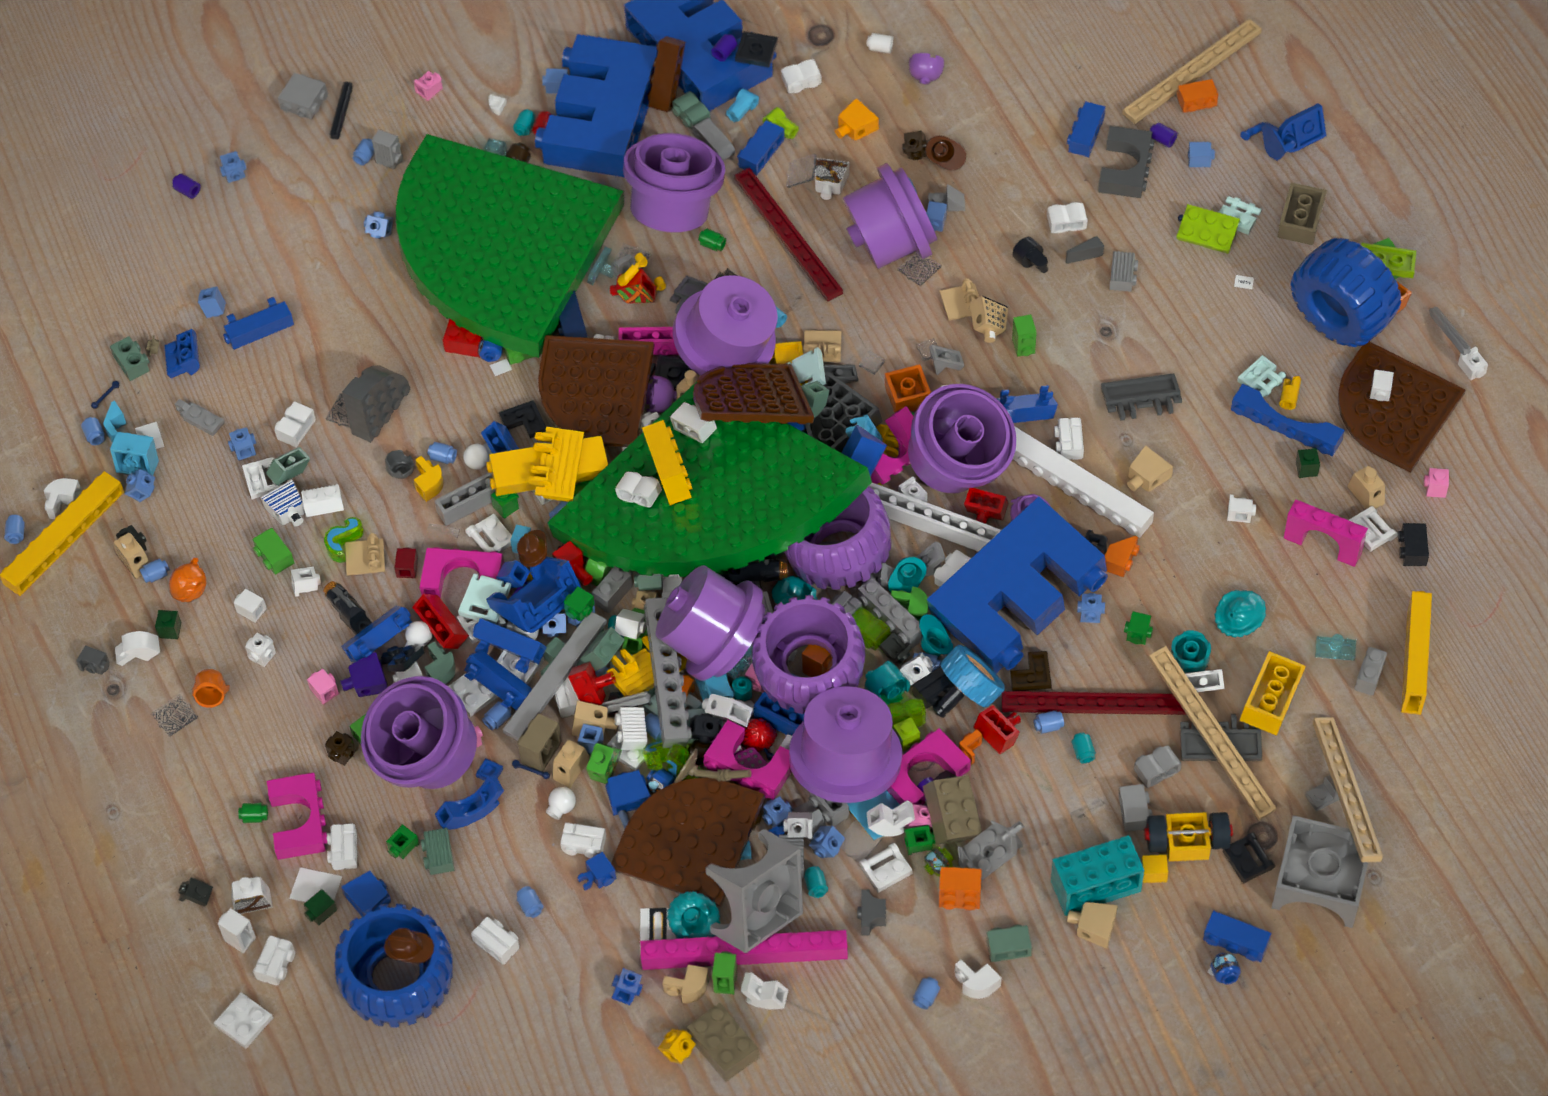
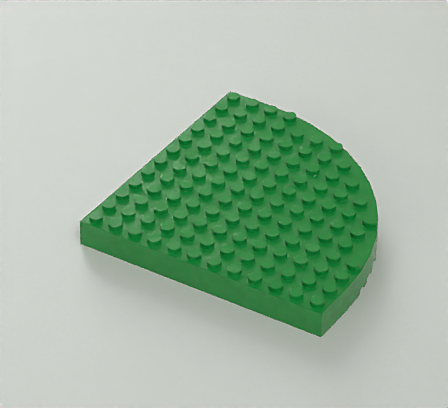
M426 134L406 168L398 190L396 228L401 257L418 291L446 319L450 318L458 327H463L473 334L483 337L485 341L539 358L543 352L545 336H552L560 322L559 317L574 290L576 293L623 209L624 191Z
M696 381L653 422L656 423L664 420L666 427L670 426L674 436L670 439H675L678 450L675 452H680L683 460L680 466H685L688 477H685V479L689 478L693 488L689 490L692 498L669 505L646 438L642 432L573 498V501H569L547 523L555 539L563 544L571 541L582 551L584 556L596 562L606 563L607 566L612 568L615 566L622 568L626 572L631 570L639 572L640 575L648 576L662 574L663 577H669V575L679 574L680 577H687L693 570L705 565L714 572L720 573L722 569L731 567L739 569L748 566L749 562L758 559L759 562L763 561L764 557L773 553L777 555L788 550V546L795 542L799 544L804 541V537L812 532L815 534L820 530V526L834 520L872 481L868 467L788 423H762L760 421L745 423L742 421L724 422L722 420H714L717 429L703 443L674 430L670 416L684 402L695 405L693 391L694 385L697 383ZM626 472H637L642 477H655L659 481L662 491L651 507H644L635 502H626L618 498L615 488Z

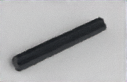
M345 81L343 83L330 131L331 139L338 140L340 138L353 89L351 82Z

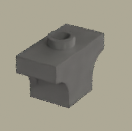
M861 890V906H857V919H861V936H870L873 928L886 926V899L874 898L870 890Z

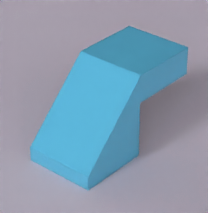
M115 401L111 402L103 422L106 434L113 443L117 433L116 429L127 424L121 409Z

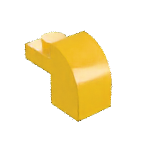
M419 456L415 461L417 470L421 475L413 480L416 491L427 502L441 492L444 481L440 465L437 464L433 467L429 460L426 461L422 456Z

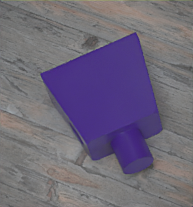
M373 652L367 658L364 657L349 665L348 669L351 677L340 680L344 691L355 688L359 697L380 694L389 687L376 652Z

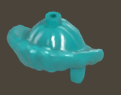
M785 577L778 581L772 589V598L776 604L782 602L785 605L789 603V599L792 597H797V600L806 599L805 595H813L814 599L818 600L816 596L817 590L799 577Z
M1234 590L1224 594L1216 607L1214 615L1217 628L1222 633H1225L1226 636L1234 638L1243 637L1244 635L1248 636L1261 627L1266 617L1265 601L1259 594L1253 591Z
M694 891L681 893L673 899L667 910L669 927L677 939L716 937L710 933V926L715 922L720 924V912L714 901Z

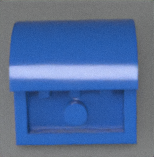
M193 329L176 335V341L164 345L167 375L170 378L186 372L193 375L199 370L197 334Z

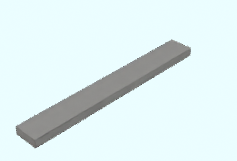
M591 612L588 617L584 618L503 729L504 734L517 741L522 734H525L530 720L535 719L538 713L541 714L568 677L572 668L576 666L607 623L605 618L594 612Z

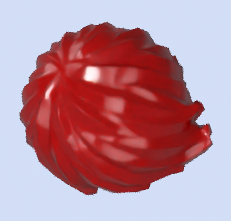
M762 718L750 719L747 727H744L745 735L741 745L746 750L753 747L757 752L762 751L764 748L769 749L773 746L777 737L776 729H773V726Z

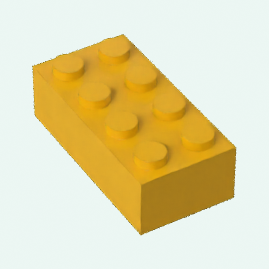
M664 420L642 427L669 505L692 498L689 490L693 488L689 478L685 479V477H688L685 466H680L683 460L680 452H675L678 450L675 439H670L674 437L670 426L666 427Z
M1269 651L1245 704L1240 721L1277 736L1306 666Z

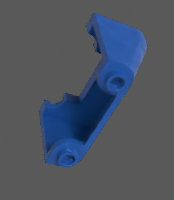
M545 557L541 564L530 567L533 577L532 581L508 600L501 592L493 593L486 599L489 607L521 630L529 633L537 631L565 608L564 600L568 594H572L577 586L581 588L568 560Z

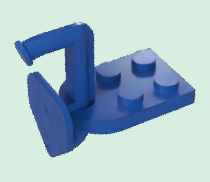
M1317 103L1287 118L1279 128L1268 122H1261L1246 131H1242L1241 138L1247 141L1251 136L1262 132L1267 154L1278 161L1286 152H1296L1326 137L1322 105Z

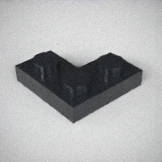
M534 400L499 412L501 422L508 430L524 425L529 438L535 437L537 432L543 433L546 431V426Z
M408 645L401 648L393 646L387 649V652L381 659L383 664H388L389 672H402L412 666L425 652L423 646L414 647V645Z

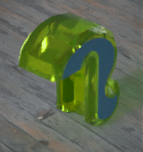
M357 517L347 518L344 520L345 526H334L325 533L324 542L327 554L333 561L339 563L346 562L341 546L345 545V542H352L363 536L362 523Z
M662 740L652 742L642 750L646 767L653 771L663 769V762L678 758L679 753H683L680 747L663 748Z
M673 744L665 756V762L668 763L666 769L675 779L689 758V751L685 746ZM688 775V776L685 777L683 780L694 779V778H702V777H695L694 775H693V776Z

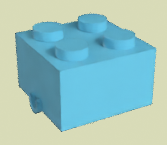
M128 432L116 433L110 448L116 473L130 474L141 469L153 476L159 462L154 438Z

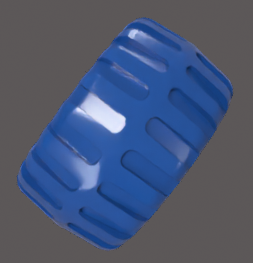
M1344 238L1330 239L1311 252L1294 272L1290 284L1293 299L1297 302V308L1300 312L1304 313L1307 322H1311L1315 326L1314 329L1319 333H1324L1325 337L1329 340H1336L1337 344L1347 345L1348 347L1363 346L1381 333L1396 315L1401 305V293L1398 289V283L1392 276L1390 269L1371 250L1355 241H1349Z
M388 904L379 905V910L372 912L370 908L363 912L364 916L358 919L355 917L349 923L350 929H344L339 937L340 944H337L335 948L336 982L350 1008L356 1011L362 1019L368 1021L371 1018L373 1024L378 1026L389 1023L390 1027L394 1028L400 1027V1023L404 1022L412 1025L417 1023V1018L423 1016L425 1019L430 1016L432 1008L434 1006L438 1008L444 1001V994H448L453 976L451 948L440 926L436 924L430 915L426 914L424 916L422 910L416 907H412L409 910L405 904H396V907L389 908ZM399 928H407L411 931L428 935L434 943V952L427 961L418 963L420 972L417 980L399 990H380L374 984L372 977L376 965L388 956L384 949L387 937Z

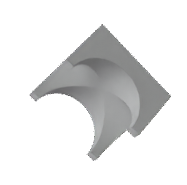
M1293 816L1272 909L1280 910L1283 905L1292 902L1313 903L1336 912L1343 919L1345 927L1353 928L1368 862H1361L1350 829Z
M765 829L758 832L759 840L767 848L766 855L759 862L748 867L736 869L722 868L714 864L706 867V874L714 879L724 891L732 912L730 924L715 922L710 926V933L744 953H747L803 914L800 849Z

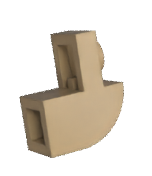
M688 965L685 980L664 976V992L671 996L681 995L682 1003H693L699 1000L706 992L709 970L705 967Z

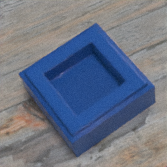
M485 758L476 772V777L485 781L490 775H496L498 779L503 771V766Z

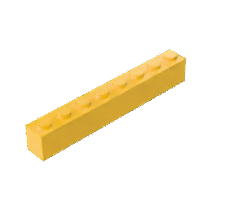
M105 471L100 476H97L87 489H84L61 514L56 516L48 527L43 529L35 540L29 543L22 553L16 556L9 566L2 570L0 578L3 585L21 596L124 493L121 482Z

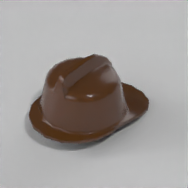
M939 135L931 138L927 143L926 155L928 159L944 169L950 171L957 170L965 164L966 151L959 143L952 139Z
M532 530L524 534L518 541L517 551L521 564L526 567H535L544 561L547 555V537L542 530Z
M399 928L387 937L384 949L391 959L410 963H422L432 956L434 943L424 933L411 931L407 928Z

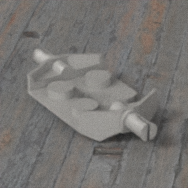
M1020 820L1009 828L991 821L992 825L964 847L958 846V868L982 869V881L1017 854L1016 833L1024 828ZM989 847L994 849L991 857L986 856V851Z

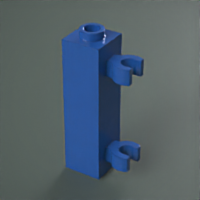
M271 297L267 299L269 308L240 320H236L233 313L227 315L228 325L224 326L225 334H223L226 344H231L233 350L293 326L292 314L285 301L277 304L275 298Z
M1048 385L1041 386L1039 394L1008 396V389L1002 390L1000 398H996L1005 407L1013 423L1053 419L1058 406L1053 398V392H1048Z
M394 606L341 647L351 662L355 663L364 657L367 658L376 649L407 628L412 623L409 618L411 614L405 607Z
M481 618L473 628L472 636L480 641L475 648V653L483 650L487 654L491 645L521 657L515 669L525 674L529 668L530 661L538 665L540 664L547 648L541 642Z
M483 650L470 654L466 660L467 665L464 671L467 673L465 677L470 681L475 678L503 700L501 705L507 709L511 706L517 711L532 690L530 686Z

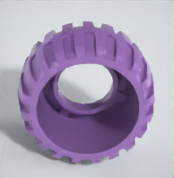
M868 486L834 520L820 526L818 532L815 534L812 532L804 537V541L799 544L795 542L788 546V550L784 551L796 575L809 585L815 583L816 587L820 589H826L827 586H830L833 590H840L841 586L848 585V588L854 587L858 581L862 580L865 582L869 580L871 573H878L882 568L881 563H886L892 545L890 521L880 497ZM837 532H852L856 534L841 543L819 545L823 539Z
M805 595L806 599L802 600L792 597L789 599V603L783 605L780 602L774 606L773 613L768 611L763 617L762 624L758 626L757 631L759 632L754 638L752 648L753 668L760 686L766 691L767 696L773 702L778 700L780 707L787 710L792 707L796 713L804 714V710H806L810 701L823 691L843 686L858 687L865 663V645L854 617L849 612L846 613L844 607L840 604L835 603L832 605L830 599L825 597L816 600L813 595ZM818 645L825 648L831 654L833 663L827 673L816 677L803 678L793 676L788 671L787 660L790 654L798 647Z

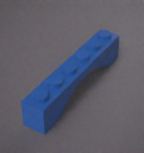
M1245 384L1241 385L1232 399L1231 411L1245 416L1255 423H1260L1273 431L1280 432L1290 439H1295L1305 446L1317 448L1323 454L1333 457L1343 440L1344 429L1329 422L1305 423L1287 418L1270 407L1260 391Z

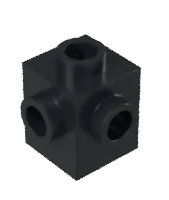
M707 713L692 717L690 719L691 739H698L700 743H711L721 730L719 718H715Z

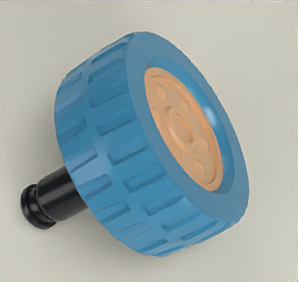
M957 645L941 662L942 670L954 685L938 701L937 705L933 706V710L938 716L944 718L965 695L976 704L987 708L1005 690V685L994 670L978 655L963 645Z

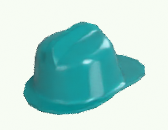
M913 556L901 559L888 581L890 593H892V590H903L911 593L912 586L918 588L927 573L925 563L920 558Z
M926 614L922 616L919 620L920 631L923 635L921 639L922 649L926 653L937 655L938 657L942 654H949L953 650V643L941 621L933 615Z

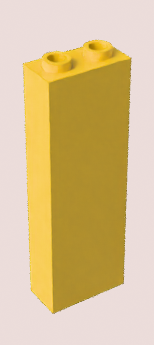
M602 436L583 439L576 483L593 480L608 466ZM533 447L489 454V461L486 462L487 472L492 474L490 485L492 490L495 489L496 496L535 490L537 485L527 483L528 477L538 476L546 478V476L530 473L529 467L533 465L540 466L541 454L546 452L536 451Z
M1412 591L1407 610L1401 713L1421 715L1426 699L1432 593H1426L1425 591Z

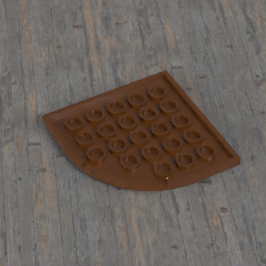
M546 335L539 368L538 386L543 406L552 421L560 429L584 432L583 439L602 436L604 446L628 447L640 434L655 347L654 342Z
M1369 341L1361 346L1344 371L1338 391V406L1344 425L1360 445L1382 459L1411 473L1464 396L1466 390ZM1374 370L1394 372L1389 401L1370 399Z
M747 363L732 365V368L726 369L724 366H720L702 374L694 385V403L700 419L704 421L722 420L724 422L742 421L745 423L760 421L762 423L779 422L782 424L788 422L806 424L813 423L814 414L791 364Z
M712 778L687 779L668 785L650 796L635 811L623 832L611 864L615 872L680 894L693 891L701 893L714 901L716 906L722 907L726 895L718 883L706 874V867L710 864L730 869L738 867L765 799V794Z

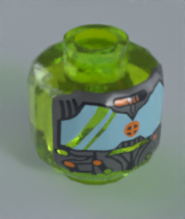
M936 847L924 857V862L926 863L924 869L930 876L935 874L937 877H940V867L953 868L952 861H954V858L945 847L943 849Z

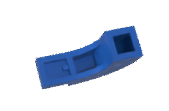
M490 775L471 796L459 801L444 802L435 813V816L442 829L452 830L468 826L488 815L500 804L498 798L504 792V789L496 775Z

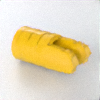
M1294 376L1292 382L1288 378L1284 379L1279 402L1280 407L1283 409H1295L1301 384L1300 376Z

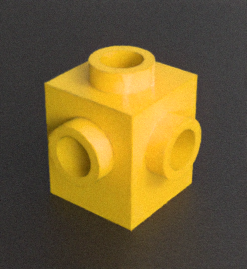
M672 1029L664 1036V1040L658 1049L670 1062L681 1064L684 1059L690 1056L696 1044L692 1041V1036L686 1030Z

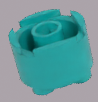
M1187 630L1183 634L1177 635L1172 641L1171 654L1183 672L1186 674L1206 670L1210 660V642L1202 633L1194 630Z
M886 661L882 666L875 670H870L865 675L864 689L880 697L888 708L898 704L903 699L902 694L905 691L908 693L910 689L909 680L905 678L903 673L891 661Z

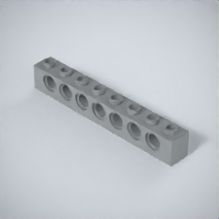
M668 597L646 599L644 613L663 748L678 747L677 745L679 744L687 747L688 739H691V728L687 727L686 723L689 720L688 709L684 708L686 693L682 692L681 687L684 685L683 674L679 673L681 657H677V651L656 637L657 619L660 618ZM662 653H667L669 656H664ZM668 670V671H670V672H672V673L668 674V673H665L664 671ZM666 688H672L674 691H668ZM669 706H675L676 709H672ZM672 723H676V724H678L679 726H678V727H675V726H672L671 724H672Z

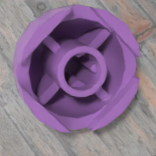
M929 53L913 54L912 58L910 57L909 70L911 75L916 80H919L921 84H930V82L937 80L941 76L945 60L936 55V58L930 57Z
M652 375L650 379H653L652 384L648 383L646 404L650 405V409L646 410L650 413H662L672 405V402L676 401L677 392L674 391L673 385L668 379Z

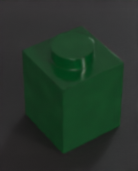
M1317 448L1298 450L1296 467L1299 478L1318 476L1320 460Z
M158 610L155 628L159 638L178 639L182 624L178 611Z
M323 889L303 904L306 918L310 922L314 921L318 926L337 911L335 901Z

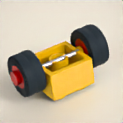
M1207 812L1166 814V817L1163 815L1147 816L1146 828H1144V840H1147L1149 852H1165L1167 850L1168 862L1209 860L1211 847L1212 849L1230 848L1231 836H1233V828L1227 812L1210 813L1209 827Z

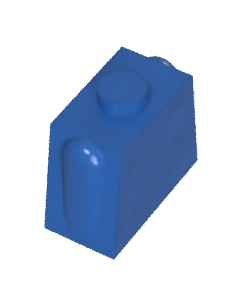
M639 770L629 773L623 772L617 776L610 777L605 785L613 816L618 815V812L621 810L626 812L637 810L650 797L644 775L640 774Z
M371 871L341 886L343 895L361 917L364 916L363 912L370 908L373 912L380 909L379 905H389L391 903L390 895L386 890L388 889L382 879L377 880Z

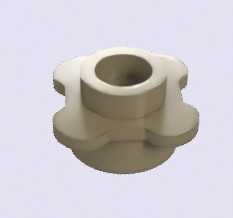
M154 335L152 336V341L148 340L146 351H150L149 357H151V354H157L159 340L154 339Z

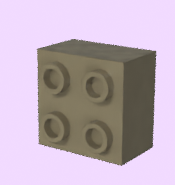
M539 713L535 719L530 720L527 731L519 737L517 742L522 764L541 772L544 771L562 743L558 722Z

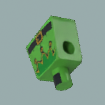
M596 743L586 768L590 779L603 784L608 783V778L613 777L622 750L606 744Z

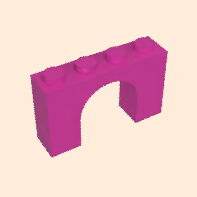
M907 406L885 420L898 441L899 453L897 458H891L884 453L882 454L871 475L872 483H881L883 485L891 479V474L895 476L903 470L902 466L904 464L906 466L911 464L908 456V444L914 416Z
M1295 499L1287 516L1284 539L1302 545L1309 530L1321 531L1331 536L1338 543L1339 553L1337 560L1355 567L1363 552L1368 528Z
M439 547L427 548L420 581L421 596L424 593L438 595L441 598L446 575L459 567L474 569L479 573V579L481 575L496 579L504 563L503 553L495 551L480 552L478 550H451Z
M727 720L705 753L704 766L710 771L730 769L731 771L749 770V768L740 765L734 758V753L744 740L745 728ZM780 746L766 766L750 769L751 777L734 778L731 780L740 783L745 788L764 793L765 798L774 800L792 773L789 763V750Z
M940 728L935 732L928 733L923 741L915 743L907 753L902 754L899 775L895 782L887 789L900 805L907 800L915 805L925 804V794L908 776L910 769L917 763L925 761L934 762L958 777L963 776L970 770L971 760Z
M315 773L267 780L268 796L272 807L302 804L311 810L310 817L303 826L293 830L273 833L277 859L326 852L325 844H328L327 832H323L326 820L325 815L321 814L324 803L323 798L319 797L318 792L322 791L320 779L316 780Z

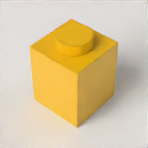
M1167 855L1142 856L1141 863L1144 868L1143 883L1167 882Z

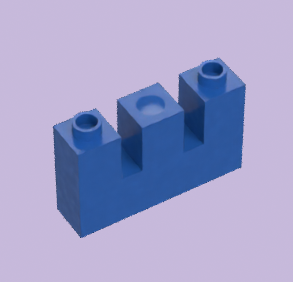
M631 0L624 4L626 28L640 44L657 47L658 41L666 36L686 42L678 86L685 94L691 91L709 111L735 98L741 89L749 90L773 76L772 61L769 68L735 62V56L743 35L742 20L724 0H719L714 4L713 0ZM724 34L732 35L736 39L737 47L724 62L718 61L713 57L711 49ZM774 52L772 60L776 59V52Z
M577 34L573 48L565 47L563 52L562 67L569 68L570 75H563L555 99L556 115H550L546 128L539 127L535 136V148L542 149L545 165L624 177V156L630 147L638 143L649 108L648 94L652 89L650 82L655 72L653 64L658 54L656 46Z
M1038 496L927 598L930 614L937 617L956 639L985 661L996 674L1003 667L1006 670H1011L1023 658L1024 653L1021 651L1023 649L1020 633L997 612L1006 606L1036 635H1039L1065 610L1063 595L1039 573L1047 567L1073 592L1081 596L1087 589L1091 592L1097 591L1107 580L1105 555Z

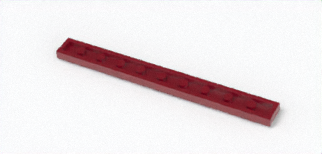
M750 167L735 174V181L828 302L842 295L843 289Z
M1002 692V712L1046 713L1060 711L1061 713L1187 715L1173 694Z

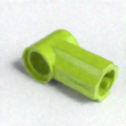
M778 107L763 117V123L767 120L784 128V136L787 139H793L799 131V127L786 118L785 113Z

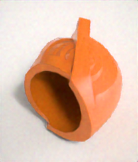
M193 558L189 564L179 566L172 572L169 580V589L174 599L181 602H191L203 594L207 582L203 569L197 564L198 558Z
M204 669L196 675L192 696H194L195 701L200 706L213 708L223 702L227 691L230 690V686L225 684L224 678L219 671Z

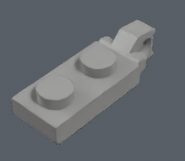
M180 399L175 403L176 410L180 412V416L183 417L184 421L211 436H214L224 424V419L195 403L190 402L187 404Z

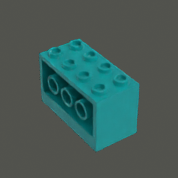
M1128 835L1052 859L1050 881L1066 916L1070 910L1082 911L1083 905L1086 902L1104 904L1141 892L1144 868Z

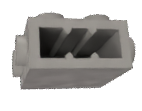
M294 73L278 97L280 109L297 114L303 118L312 119L318 113L322 102L327 99L328 91L326 84L321 80H315L306 75Z

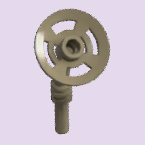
M695 748L677 776L675 783L682 781L688 775L712 778L718 781L751 777V770L731 771L730 769L710 771L698 769V766L695 765L698 749Z

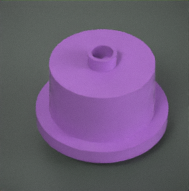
M657 134L634 144L627 150L623 164L624 177L632 186L630 209L633 216L645 226L664 232H685L700 227L708 218L711 196L717 193L723 185L725 176L723 160L706 143L683 134Z
M888 163L877 167L879 179L843 197L845 206L854 223L846 229L856 248L863 244L865 245L877 269L917 251L922 260L932 255L929 244L937 241L935 231L902 167L895 171H892Z
M735 275L716 278L708 283L702 291L690 296L680 307L673 323L675 347L682 360L700 376L720 366H724L726 369L732 368V365L747 363L768 364L774 354L776 344L774 330L777 325V309L772 297L758 283Z
M951 384L940 387L922 401L914 414L911 425V437L908 444L909 460L916 475L926 485L937 491L960 493L969 490V488L984 486L997 479L1007 469L1014 457L1016 431L1009 413L994 396L978 387L966 384Z
M702 565L693 570L669 595L656 626V637L687 658V672L699 681L707 680L712 676L721 677L740 661L759 632L757 631L758 626L762 624L765 615V606L762 603V589L751 581H743L735 585L710 568Z
M415 676L395 682L383 690L373 701L362 724L361 747L369 767L385 781L400 787L438 789L454 783L467 771L475 756L477 737L475 728L468 718L464 703L454 690L437 679Z
M851 686L835 687L815 696L805 710L804 721L795 730L790 741L789 763L793 775L806 790L829 801L856 803L877 797L895 782L901 769L902 748L897 734L892 729L891 712L880 697L862 688Z

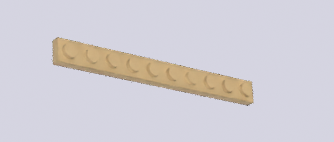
M1248 19L1124 108L1122 114L1132 123L1136 124L1175 96L1179 85L1196 81L1261 34L1262 28L1251 19Z
M1165 646L1149 655L1150 661L1257 819L1260 821L1275 812L1277 808L1169 649Z
M1334 717L1314 718L1313 725L1361 862H1381L1383 854Z

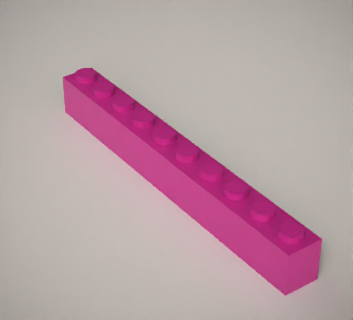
M846 930L773 934L747 953L742 952L719 937L640 941L642 970L687 968L688 965L710 967L714 966L715 953L724 951L736 955L737 965L848 959Z

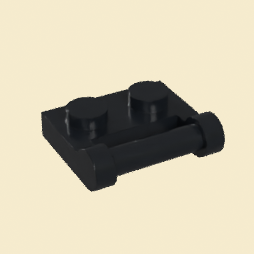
M1254 832L1231 843L1230 848L1222 850L1242 883L1267 873L1275 867L1274 862L1269 860L1258 843V838ZM1251 845L1262 863L1261 866H1257L1245 846Z

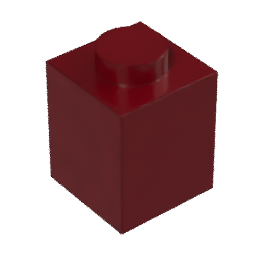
M409 547L397 548L394 566L396 577L416 578L418 565L416 549Z

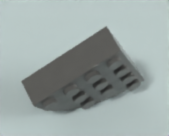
M376 365L363 370L359 378L355 377L342 391L353 435L370 443L375 437L379 436L383 425L389 422L391 414L399 408L401 400L410 392L409 383L404 376Z
M827 371L825 373L826 384L823 385L829 390L827 403L821 413L814 418L813 423H806L805 425L809 436L840 452L844 449L849 439L845 432L846 428L854 427L857 424H851V419L868 415L875 427L883 421L877 406Z

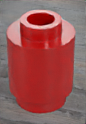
M542 111L537 115L532 128L535 136L539 127L546 128L548 119L552 115L551 113Z

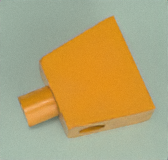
M856 98L839 114V127L835 129V133L840 139L848 135L852 140L856 141L879 129V118Z

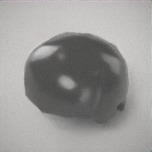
M402 450L391 451L385 459L386 470L394 478H407L414 471L415 464L412 457L406 456Z

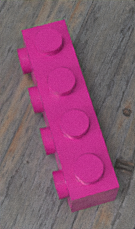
M673 327L619 328L618 340L654 342L653 355H679L673 340Z

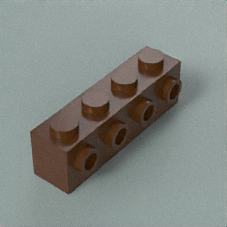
M668 36L658 41L656 47L658 54L653 64L655 72L651 77L652 89L648 94V107L667 113L672 110V101L676 99L685 41Z

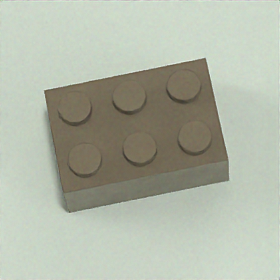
M1291 183L1280 220L1277 238L1313 245L1327 190Z
M969 775L933 780L923 786L936 845L970 840L982 833Z
M718 1003L687 1026V1032L692 1036L691 1039L696 1044L695 1046L725 1082L759 1058L758 1047L721 1003Z

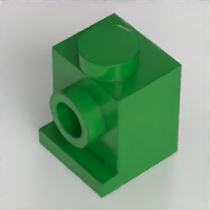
M403 824L386 841L389 854L394 858L399 856L402 859L415 846L418 847L420 845L418 836Z
M929 825L905 829L904 841L907 854L912 855V853L932 850V846L935 844L934 832H930Z

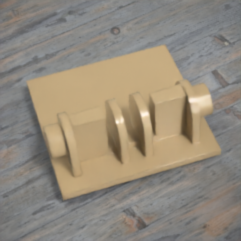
M964 279L960 287L939 291L948 320L972 316L970 302L979 298L975 283L973 284L970 279Z
M805 330L804 354L811 350L814 352V349L818 347L822 352L823 362H841L842 331Z
M371 533L367 540L345 542L347 576L385 572L383 538L379 539L376 534Z

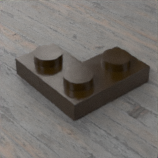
M1047 651L1028 652L1029 669L1010 671L1012 691L1052 688Z

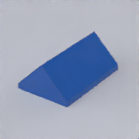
M856 425L842 454L868 467L871 477L887 444L859 425Z

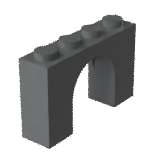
M1116 126L1109 127L1106 151L1129 154L1137 160L1138 164L1128 170L1102 167L1099 179V193L1141 198L1142 191L1146 192L1147 181H1144V179L1149 176L1150 167H1147V163L1151 164L1152 153H1149V151L1153 150L1155 139H1152V131Z

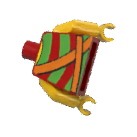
M638 253L635 256V265L632 264L626 272L619 274L616 285L610 286V294L612 296L620 295L625 303L628 304L655 302L656 291L664 290L666 284L661 276L656 277L653 283L643 269H638L648 264L646 256Z

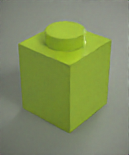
M911 717L893 725V730L900 740L902 752L910 749L915 743H920V731Z

